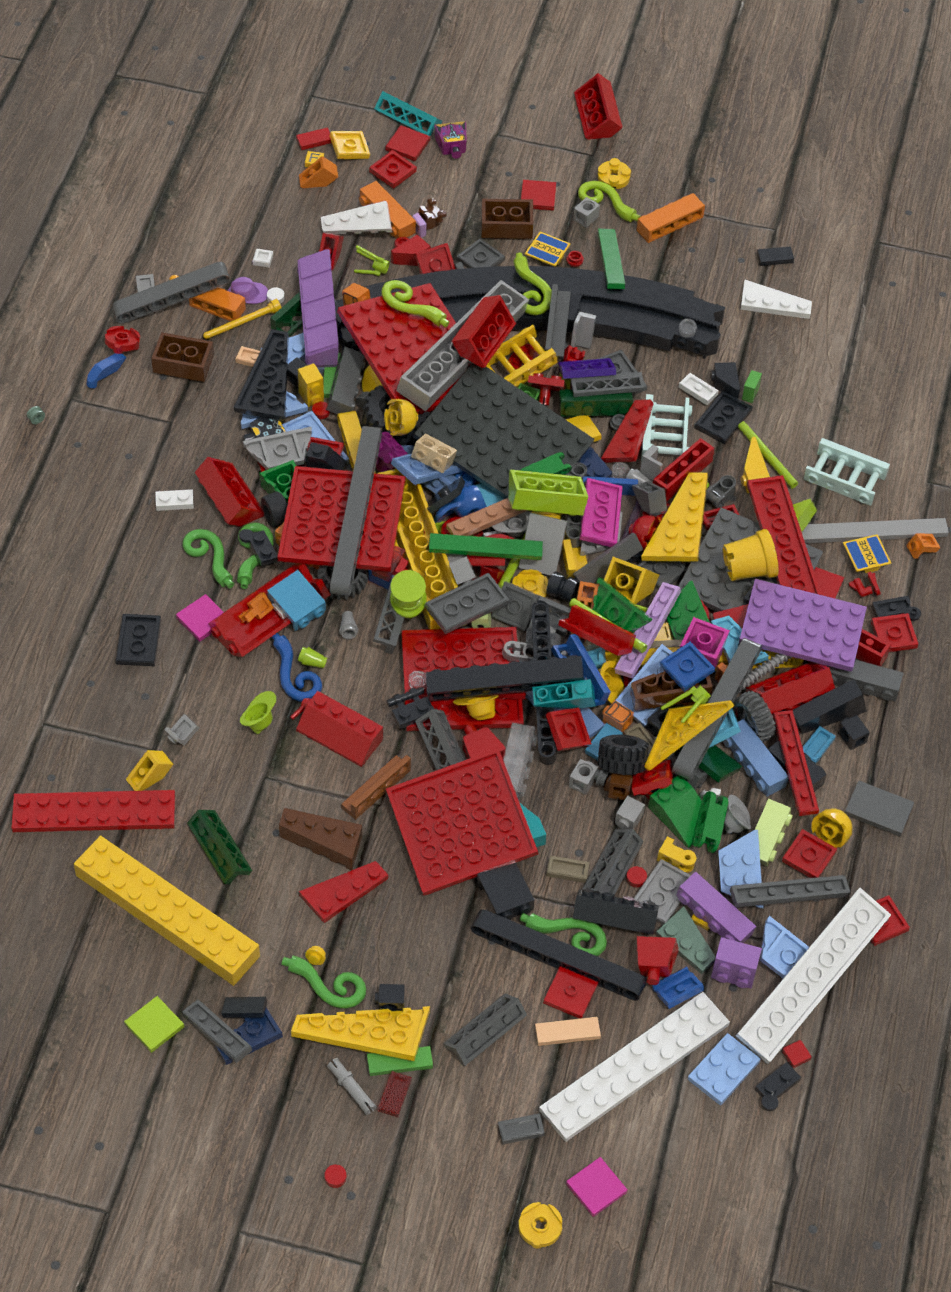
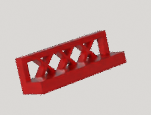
M577 605L571 607L569 618L561 619L558 623L559 626L617 656L632 652L636 638L635 634Z

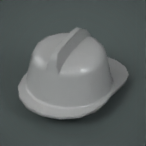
M528 510L491 527L498 532L507 533L512 537L521 536L527 530L531 512Z
M735 795L728 796V807L724 821V828L728 834L732 832L740 833L745 829H751L749 812L744 803Z

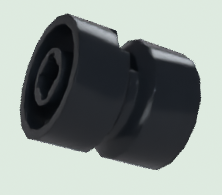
M554 571L548 582L546 594L555 598L560 596L561 600L570 603L576 597L580 580L572 577L566 579L564 574Z

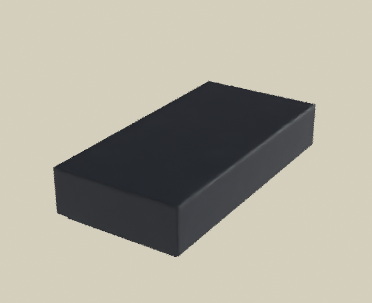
M791 246L757 249L760 266L794 263Z
M266 996L226 997L221 1012L222 1017L263 1018L267 998Z

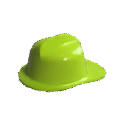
M265 691L256 696L240 717L241 725L249 726L256 734H260L263 729L267 728L273 720L271 710L276 703L277 696L275 693Z

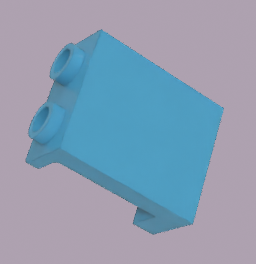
M299 570L267 590L269 601L272 604L275 602L293 623L295 631L305 628L311 620L321 617L326 610L324 599Z

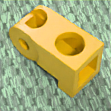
M667 836L658 852L657 861L662 859L686 873L691 872L697 859L695 853L673 845L674 839Z

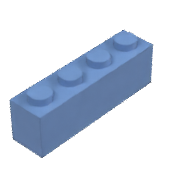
M745 719L738 721L741 732L723 740L724 745L730 748L736 761L743 765L746 774L753 778L759 791H763L766 797L785 788L789 778L786 772Z

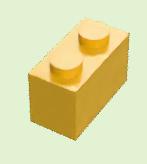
M314 363L298 369L299 394L308 407L320 401L324 402L323 377Z

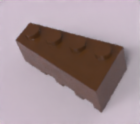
M665 670L659 674H652L631 682L630 695L634 711L661 707L685 693ZM710 676L694 685L696 689L701 685L710 695L712 694ZM690 694L689 696L685 697L684 699L678 701L675 704L694 702L691 699L693 694Z
M284 808L279 822V836L302 848L306 847L317 855L321 854L330 858V861L336 864L340 863L345 865L347 869L353 870L363 837L361 824Z

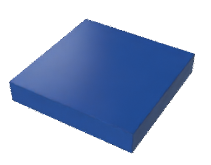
M688 642L660 661V666L684 692L715 672V667L691 642Z

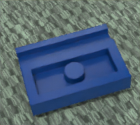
M685 967L660 980L658 985H652V990L657 993L660 1000L670 1009L704 991V985L693 973H690L688 967Z

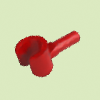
M304 698L299 709L290 718L293 720L302 713L311 699Z

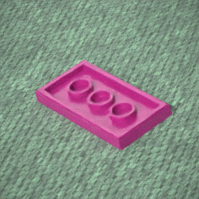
M591 478L586 479L585 489L588 494V500L581 520L579 540L608 547L617 544L623 486Z

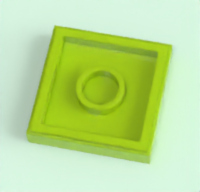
M158 996L124 1021L128 1029L151 1053L184 1028V1023Z

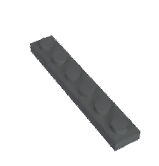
M845 875L733 885L730 888L735 907L848 897L851 893Z

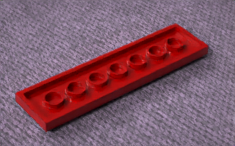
M784 476L748 480L747 487L760 529H767L775 546L779 568L778 576L776 577L778 585L822 595Z
M175 790L14 794L12 832L175 828Z

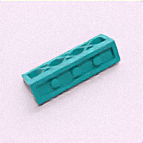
M382 91L374 108L428 136H431L435 125L442 124L443 122ZM384 99L388 101L390 106L386 110L380 108ZM401 107L404 115L396 117L394 109ZM415 114L417 122L410 124L407 116ZM425 121L431 122L427 132L423 130L421 125Z

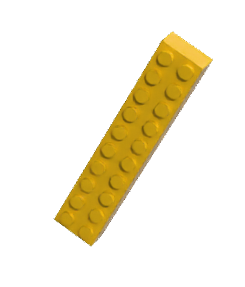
M397 469L378 473L404 476ZM406 478L396 539L403 558L409 561L407 569L419 573L425 580V592L428 602L457 588L458 585L450 568L447 555L445 553L429 552L430 533H439L432 514L427 509L428 503L421 484L414 485ZM424 608L422 612L428 629H441L427 609Z
M101 835L74 862L75 874L78 878L234 986L260 957L259 944Z

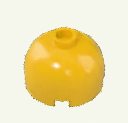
M391 399L387 403V405H390L389 409H385L384 412L385 427L391 431L390 435H406L414 429L418 421L416 409L407 400Z
M836 808L825 809L813 818L811 830L821 840L836 848H841L852 835V822L842 810Z

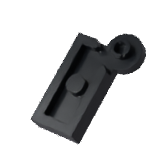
M249 529L240 531L239 539L242 542L250 543V548L260 566L278 562V555L264 530L254 533Z
M909 596L875 601L871 605L876 618L908 613L910 620L916 621L921 616L920 609L911 607Z
M787 1062L755 1087V1091L763 1097L761 1104L767 1111L776 1110L779 1104L778 1098L801 1080V1076Z

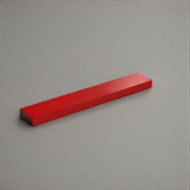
M793 710L773 712V719L798 815L818 814L819 808Z

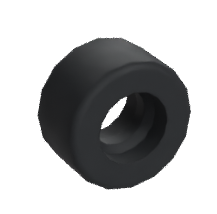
M280 492L263 496L261 498V506L267 522L272 528L279 527L285 521L287 510L285 498Z

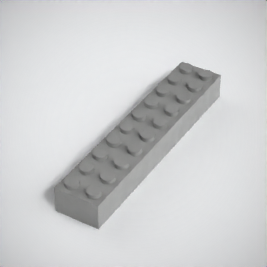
M502 280L484 296L501 295L515 322L524 314L529 302L528 298ZM480 301L401 376L396 391L424 411L454 384L472 364V362L459 355L452 340Z

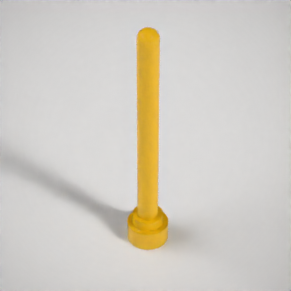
M276 298L262 309L205 332L203 337L209 339L268 313L275 314L282 308L281 304Z

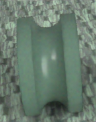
M34 406L27 412V417L32 424H38L44 420L45 413L39 406Z

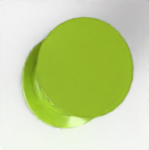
M404 570L396 574L392 579L391 606L398 615L404 618L416 617L425 608L424 606L427 602L426 584L419 573L412 570Z

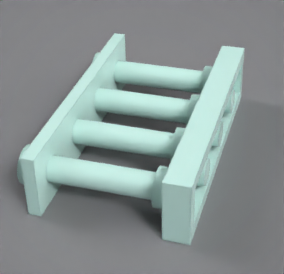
M646 394V400L651 399L653 402V395ZM689 398L685 399L684 407L661 405L653 402L654 405L642 441L641 461L643 454L652 446L650 441H654V439L682 441V448L656 446L659 448L658 454L682 455L690 448L687 447L688 416L692 414V405H689ZM656 411L684 414L683 420L655 418L656 416H652V413ZM655 425L682 427L683 434L655 432V430H651V427H655Z
M822 438L817 452L820 458L814 468L806 467L804 480L871 506L875 496V492L872 489L878 478L885 480L890 464ZM827 458L837 462L831 475L821 471ZM844 465L854 468L848 481L838 478ZM861 472L871 475L865 488L855 484Z

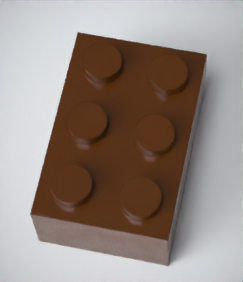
M482 199L481 238L533 239V199Z
M161 332L151 358L153 373L205 382L214 358L213 341Z

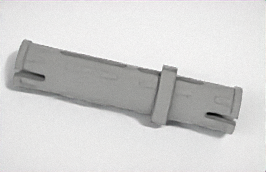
M338 1058L333 1059L336 1067L332 1062H329L327 1068L336 1076L338 1084L344 1086L364 1111L365 1115L371 1114L370 1109L366 1105L374 1111L377 1107L376 1104L372 1102L353 1079L351 1071H347Z

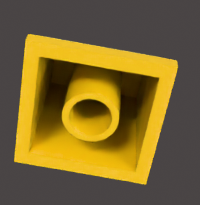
M612 557L604 580L633 604H637L653 593L659 574Z

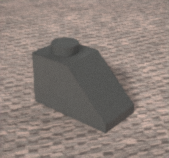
M649 481L632 485V489L643 511L655 516L667 510L665 489Z

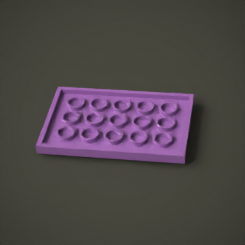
M755 579L739 643H741L743 638H747L761 644L764 650L852 672L867 607Z

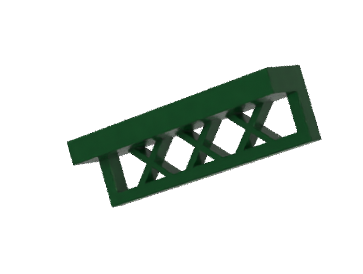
M300 292L270 318L271 329L283 331L282 327L291 326V329L288 331V335L291 337L303 326L302 319L292 321V318L295 316H302Z
M197 810L187 824L223 883L231 884L237 875H250L253 870L215 810Z

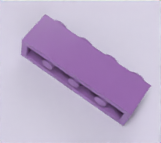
M694 872L680 885L676 894L679 901L693 910L696 917L707 922L713 932H717L722 938L744 943L752 936L756 926L697 872Z

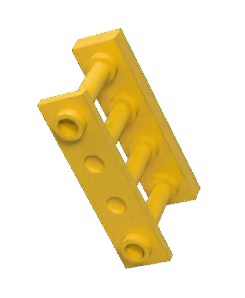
M531 325L502 343L486 367L495 372L491 365L500 361L509 372V375L504 377V379L518 388L520 383L524 384L528 381L529 375L533 376V373H542L558 363L556 352L552 348L545 351L536 341V330L534 325ZM528 342L539 354L533 360H530L520 348ZM513 351L524 363L522 367L516 370L505 357Z

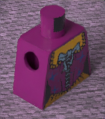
M466 121L435 125L434 137L442 154H451L453 158L457 159L461 157V153L466 152Z

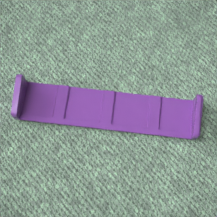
M327 249L300 258L297 263L305 363L307 365L314 363L316 367H336L338 363V334L330 250Z

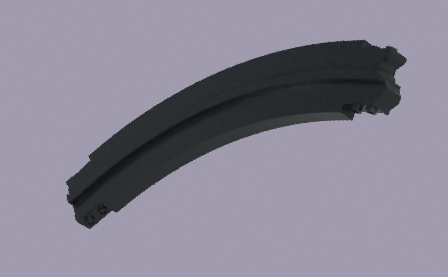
M514 266L464 268L393 279L403 281L411 288L431 283L456 323L500 280L521 294L529 290L537 291L541 295V301L536 302L531 298L528 302L531 306L540 305L544 299L542 291L535 285L522 279ZM529 266V269L541 277L551 290L553 284H556L559 290L582 295L579 304L580 310L577 311L575 320L579 312L596 315L593 335L635 342L669 352L672 346L703 355V359L718 352L721 338L719 329L724 320L725 307L694 297L695 291L624 275L625 289H608L605 273L602 271ZM388 281L365 286V288L370 290V298L382 296V287ZM393 289V290L391 291V293L398 292V291H402V290H400V289ZM343 299L334 300L337 334L342 351L344 347L360 351L337 313L338 307L344 306ZM524 312L516 321L512 330H523L531 325H534L535 330H547L549 315L544 313L541 315H530ZM568 320L567 332H573L574 322Z

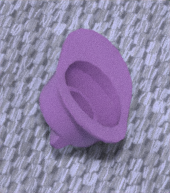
M239 277L231 282L228 291L245 297V303L258 304L267 299L268 289L265 285L253 282L250 278Z

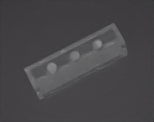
M512 723L503 761L520 802L521 796H525L527 784H524V781L529 779L531 768L528 767V763L533 762L534 751L531 750L532 746L536 747L538 735H535V727Z

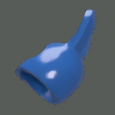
M476 485L463 487L459 496L437 511L433 519L434 522H441L452 513L462 518L485 508L486 504L479 488Z

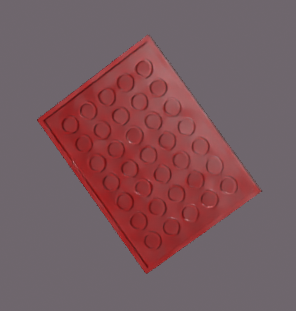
M431 283L413 287V296L404 303L429 305L438 308L447 315L446 320L449 321L447 327L437 326L423 316L398 311L389 306L382 296L338 307V315L391 399L409 401L413 404L419 415L427 411H433L456 384V382L452 384L426 411L396 391L401 376L456 324Z

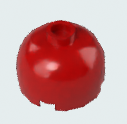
M653 515L640 516L629 527V535L631 533L636 534L643 552L662 521L660 517Z

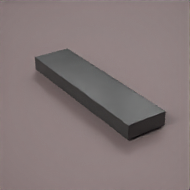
M631 533L573 573L575 579L595 583L598 578L606 575L612 557L627 561L643 550L636 534Z
M197 999L182 1011L183 1016L235 1063L252 1051L251 1045L200 1000Z

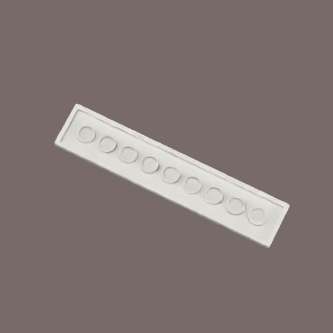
M859 888L736 1034V1037L767 1064L770 1063L891 914L864 890Z
M702 992L539 1107V1111L561 1138L567 1142L729 1026L730 1021Z

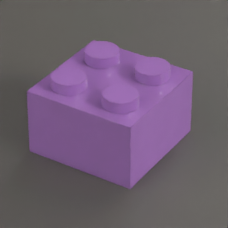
M721 937L711 978L716 979L718 982L735 984L740 988L752 989L762 948Z

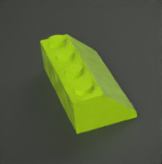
M510 470L508 499L512 509L583 516L588 494L581 477Z

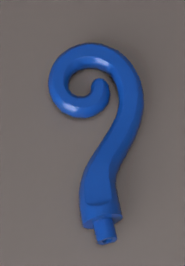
M278 633L273 635V646L281 656L280 682L285 693L292 699L302 702L304 698L311 699L317 691L321 692V679L312 671L301 672L295 679V685L299 689L304 688L305 680H311L313 682L311 690L302 692L292 685L290 680L293 662L292 646L286 636H280Z

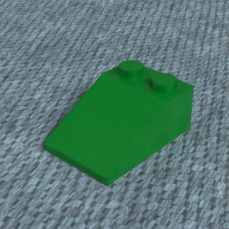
M678 775L668 787L659 789L650 795L648 808L687 848L693 845L702 800L694 788L683 777Z

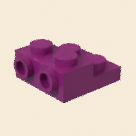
M382 432L376 469L379 473L396 469L391 464L392 459L408 454L388 432Z

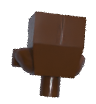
M434 198L428 199L427 207L420 206L418 211L426 223V230L437 227L443 222V218L447 216L445 210L440 211L438 207L433 206L436 204Z
M610 774L604 786V791H609L608 798L617 799L618 797L621 800H625L627 796L634 795L632 791L633 778L631 775Z

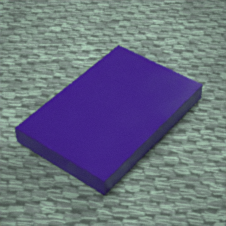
M610 358L558 363V369L563 379L616 375V367Z

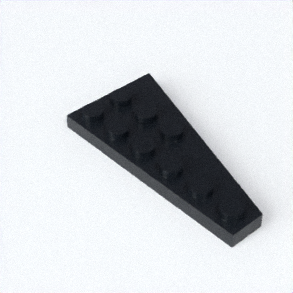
M271 329L234 405L236 413L285 421L288 332Z

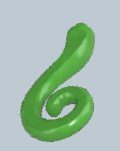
M249 523L240 529V531L249 529L252 532L264 530L272 546L274 545L273 534L264 524ZM238 534V540L240 544L246 548H250V543L242 542L239 539ZM254 554L242 563L238 571L237 582L241 584L240 587L243 589L248 588V585L252 583L253 570L259 565Z
M196 529L187 533L182 544L184 551L192 557L203 556L209 549V545L205 540L210 542L214 548L212 563L214 578L220 586L232 588L234 586L233 577L224 568V547L220 538L215 533L205 529ZM204 539L200 541V548H193L191 546L193 541Z
M523 913L520 921L526 923V927L542 934L568 929L588 931L596 939L594 947L587 949L580 945L581 941L590 940V934L586 932L576 933L572 937L571 945L595 956H599L607 945L604 931L593 922L573 918L549 920L534 913L530 916Z
M293 955L291 959L284 957L282 960V965L289 967V972L304 977L317 995L333 1007L341 1009L353 1008L365 998V983L355 973L344 972L335 978L333 988L339 995L345 996L347 994V989L342 985L344 982H352L356 987L354 995L339 997L332 994L325 987L315 968L305 959Z

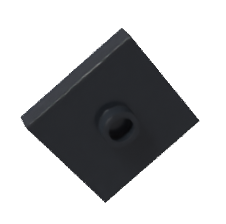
M462 476L432 496L427 507L430 513L433 514L461 494L465 484Z

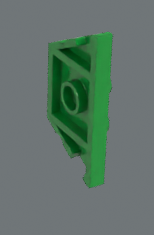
M598 578L597 584H599L597 595H594V607L592 610L631 633L652 621L650 616L604 579Z
M689 581L681 590L667 616L675 640H683L693 617L710 623L693 581Z

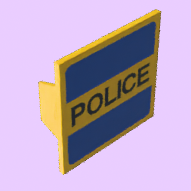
M539 232L525 252V255L556 267L563 259L571 243Z
M878 534L843 542L856 572L878 571L881 566L891 564Z

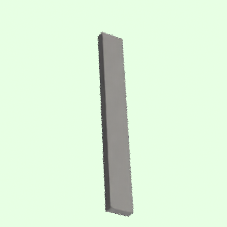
M935 518L808 524L802 535L805 543L850 541L878 534L880 540L912 538L916 533L933 534L934 537H948L949 532L946 519Z

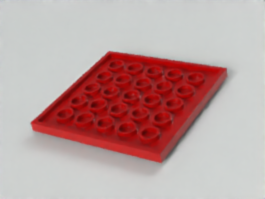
M295 466L278 552V561L334 566L353 471ZM374 473L356 569L391 572L406 482L405 476Z
M516 627L461 628L447 634L442 629L402 630L404 693L408 692L411 688L423 687L425 694L420 695L419 698L428 697L426 672H431L434 669L450 670L454 667L470 668L473 665L489 666V661L512 662L504 658L502 650L507 642L517 641ZM509 648L510 653L514 654L513 649ZM495 698V716L484 720L473 718L465 705L454 704L453 701L457 699L430 701L434 709L444 711L452 730L464 729L470 724H474L476 729L484 727L521 728L524 726L522 699ZM409 699L405 701V705L412 703L413 701ZM427 719L423 724L426 730H430L432 723L430 719ZM415 723L407 726L406 731H419V728Z
M499 748L386 789L424 896L475 878L478 873L513 864L539 854Z

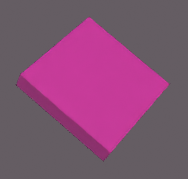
M205 594L178 612L176 618L200 642L211 635V628L208 623L224 612Z
M601 1157L566 1181V1185L592 1217L610 1206L628 1191Z

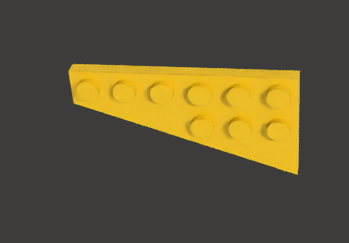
M689 473L644 550L641 556L642 561L698 562L708 482L707 473Z
M430 1006L423 1007L421 1010L403 1008V1011L380 1009L356 1011V1014L337 1012V1015L327 1016L323 1013L297 1015L291 1030V1037L415 1061L430 1013Z

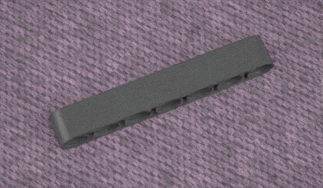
M216 262L114 302L112 308L116 321L118 323H127L227 284L230 281V277L225 263Z

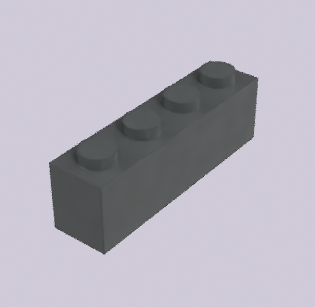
M344 347L338 359L326 407L327 411L338 414L354 410L356 402L353 400L357 397L359 392L357 385L360 384L362 379L360 372L363 371L366 363L363 361V353Z
M855 660L852 672L827 666L830 667L834 685L841 686L854 679L862 693L896 702L903 672Z

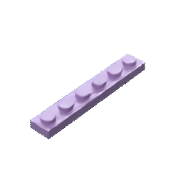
M662 583L646 611V614L652 618V621L634 633L637 639L647 644L646 651L641 653L632 648L631 653L622 655L615 667L616 674L634 678L681 593L680 587Z

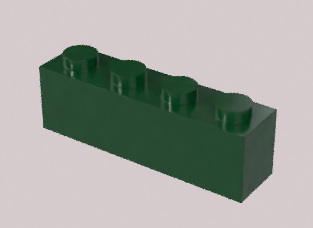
M572 389L559 390L561 417L626 415L633 404L632 392L574 397Z

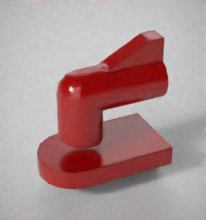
M871 571L867 573L871 586L864 587L860 578L849 582V586L857 591L860 597L873 594L872 589L876 596L881 595L875 573H871Z

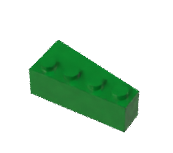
M294 460L259 473L261 487L268 494L280 492L285 498L287 505L294 469L297 466Z

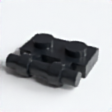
M423 687L411 688L406 693L393 695L391 699L386 700L388 707L394 705L397 707L392 710V716L400 729L415 724V720L434 709L428 697L419 698L420 695L425 694ZM409 699L413 701L412 703L406 705L403 704L404 701H407Z

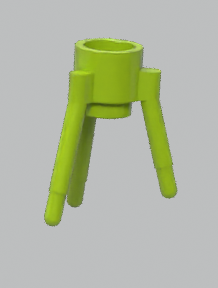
M358 245L356 246L357 253L374 261L372 268L375 271L355 269V273L380 276L381 273H387L390 261L384 260Z
M701 685L697 689L693 686L689 691L661 706V710L693 694L691 699L695 704L681 720V723H685L698 706L705 704L711 695Z

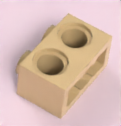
M425 433L416 441L411 457L444 473L453 464L457 450Z

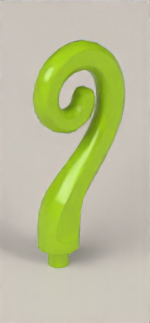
M589 181L579 187L578 196L581 201L588 197L600 203L603 200L604 192L609 196L616 213L622 219L628 222L633 220L638 222V218L641 217L636 214L637 211L625 205L617 191L607 183ZM595 189V197H589L586 194L589 190Z
M517 253L516 258L513 260L516 272L522 279L539 288L544 296L543 302L540 305L531 306L528 304L525 312L530 315H541L550 308L552 290L541 277L529 269L527 258L522 253ZM529 290L522 294L528 299L533 298L536 302L541 301V295L537 291Z
M391 280L383 285L382 297L392 308L404 313L423 316L437 326L447 327L449 325V321L446 320L447 315L436 307L404 303L413 296V290L407 283ZM393 289H400L405 293L396 292L395 296H393L391 291Z

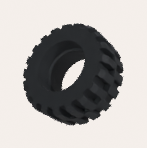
M381 385L371 390L365 398L362 427L382 428V432L391 433L390 430L386 429L384 422L385 409H389L390 405H387L391 398ZM432 411L419 414L418 421L410 433L401 436L392 435L393 438L401 446H415L417 439L414 438V434Z

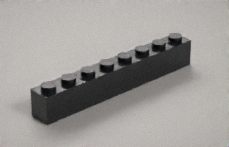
M570 655L567 658L551 657L547 660L531 659L528 662L512 661L508 664L492 663L489 666L473 665L470 668L454 667L450 670L434 669L431 672H426L427 695L430 701L533 691L532 687L584 680L582 656Z

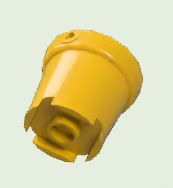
M767 529L759 530L755 535L723 545L725 567L727 566L728 570H731L727 572L731 581L762 576L766 578L778 576L777 554L772 537Z

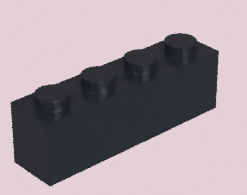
M589 888L578 890L573 919L654 934L659 905H655L654 902L647 900L639 902L628 896L619 898L608 892L603 894L594 893L595 891Z

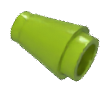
M303 647L298 661L302 662V665L324 669L328 658L310 647Z

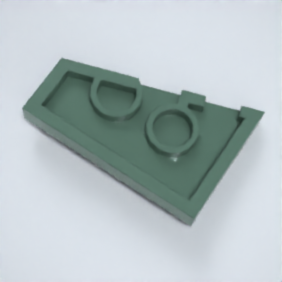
M684 906L656 931L657 937L676 938L679 947L678 955L701 975L715 962V955Z

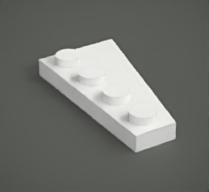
M387 201L321 217L323 233L346 234L347 232H354L355 234H361L364 231H371V233H378V231L392 232Z
M744 280L741 310L810 319L812 301Z

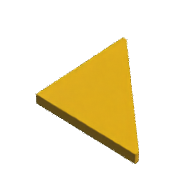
M732 701L700 704L685 723H681V720L693 706L669 709L645 763V768L648 771L653 769L733 708L734 704Z

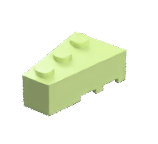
M769 798L755 828L759 834L760 864L768 866L769 862L774 861L777 854L775 849L778 844L782 843L785 836L784 830L786 826L790 825L793 817L790 807Z

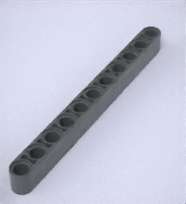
M362 427L331 578L330 594L347 596L351 594L381 443L382 428Z

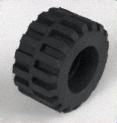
M617 734L603 737L599 743L598 765L600 768L615 774L632 775L646 771L645 763L648 759L649 744L643 739L630 735Z

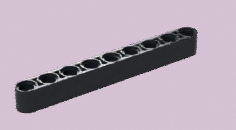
M538 600L532 605L534 659L547 660L552 657L549 606L545 601ZM538 611H544V613H542V614H538V613H536V612H538ZM545 628L544 631H538L537 629ZM540 645H545L546 647H545V648H539L538 646H540ZM536 706L539 759L543 764L550 765L557 758L556 744L548 720L541 717L554 711V707ZM544 733L551 734L549 737L542 736ZM545 751L552 752L550 755L543 754Z
M479 910L470 927L474 934L556 969H559L561 966L597 981L599 987L630 1000H639L647 984V979L639 973L487 910Z

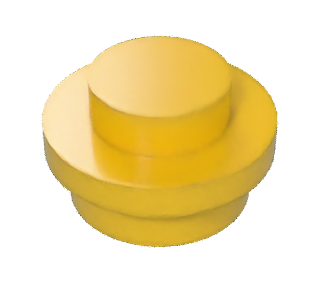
M312 946L306 951L305 956L309 963L322 965L325 962L326 953L321 947Z

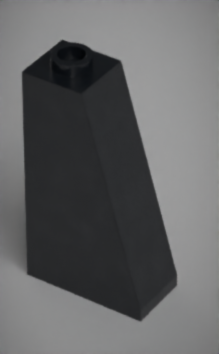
M853 679L793 709L797 729L799 728L801 733L805 734L816 730L819 726L825 727L842 721L847 717L851 718L862 714L867 709L863 694Z

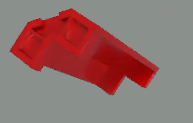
M295 563L208 623L211 628L210 632L232 655L243 657L292 623L288 617L282 619L274 609L261 619L254 617L250 622L245 621L242 623L238 616L250 609L247 603L258 594L264 592L268 598V589L297 570L323 599L329 597L330 593L322 579H313L305 564Z

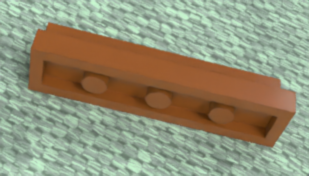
M396 755L341 804V808L356 820L387 792V788L394 786L411 771V758L406 755L401 759Z

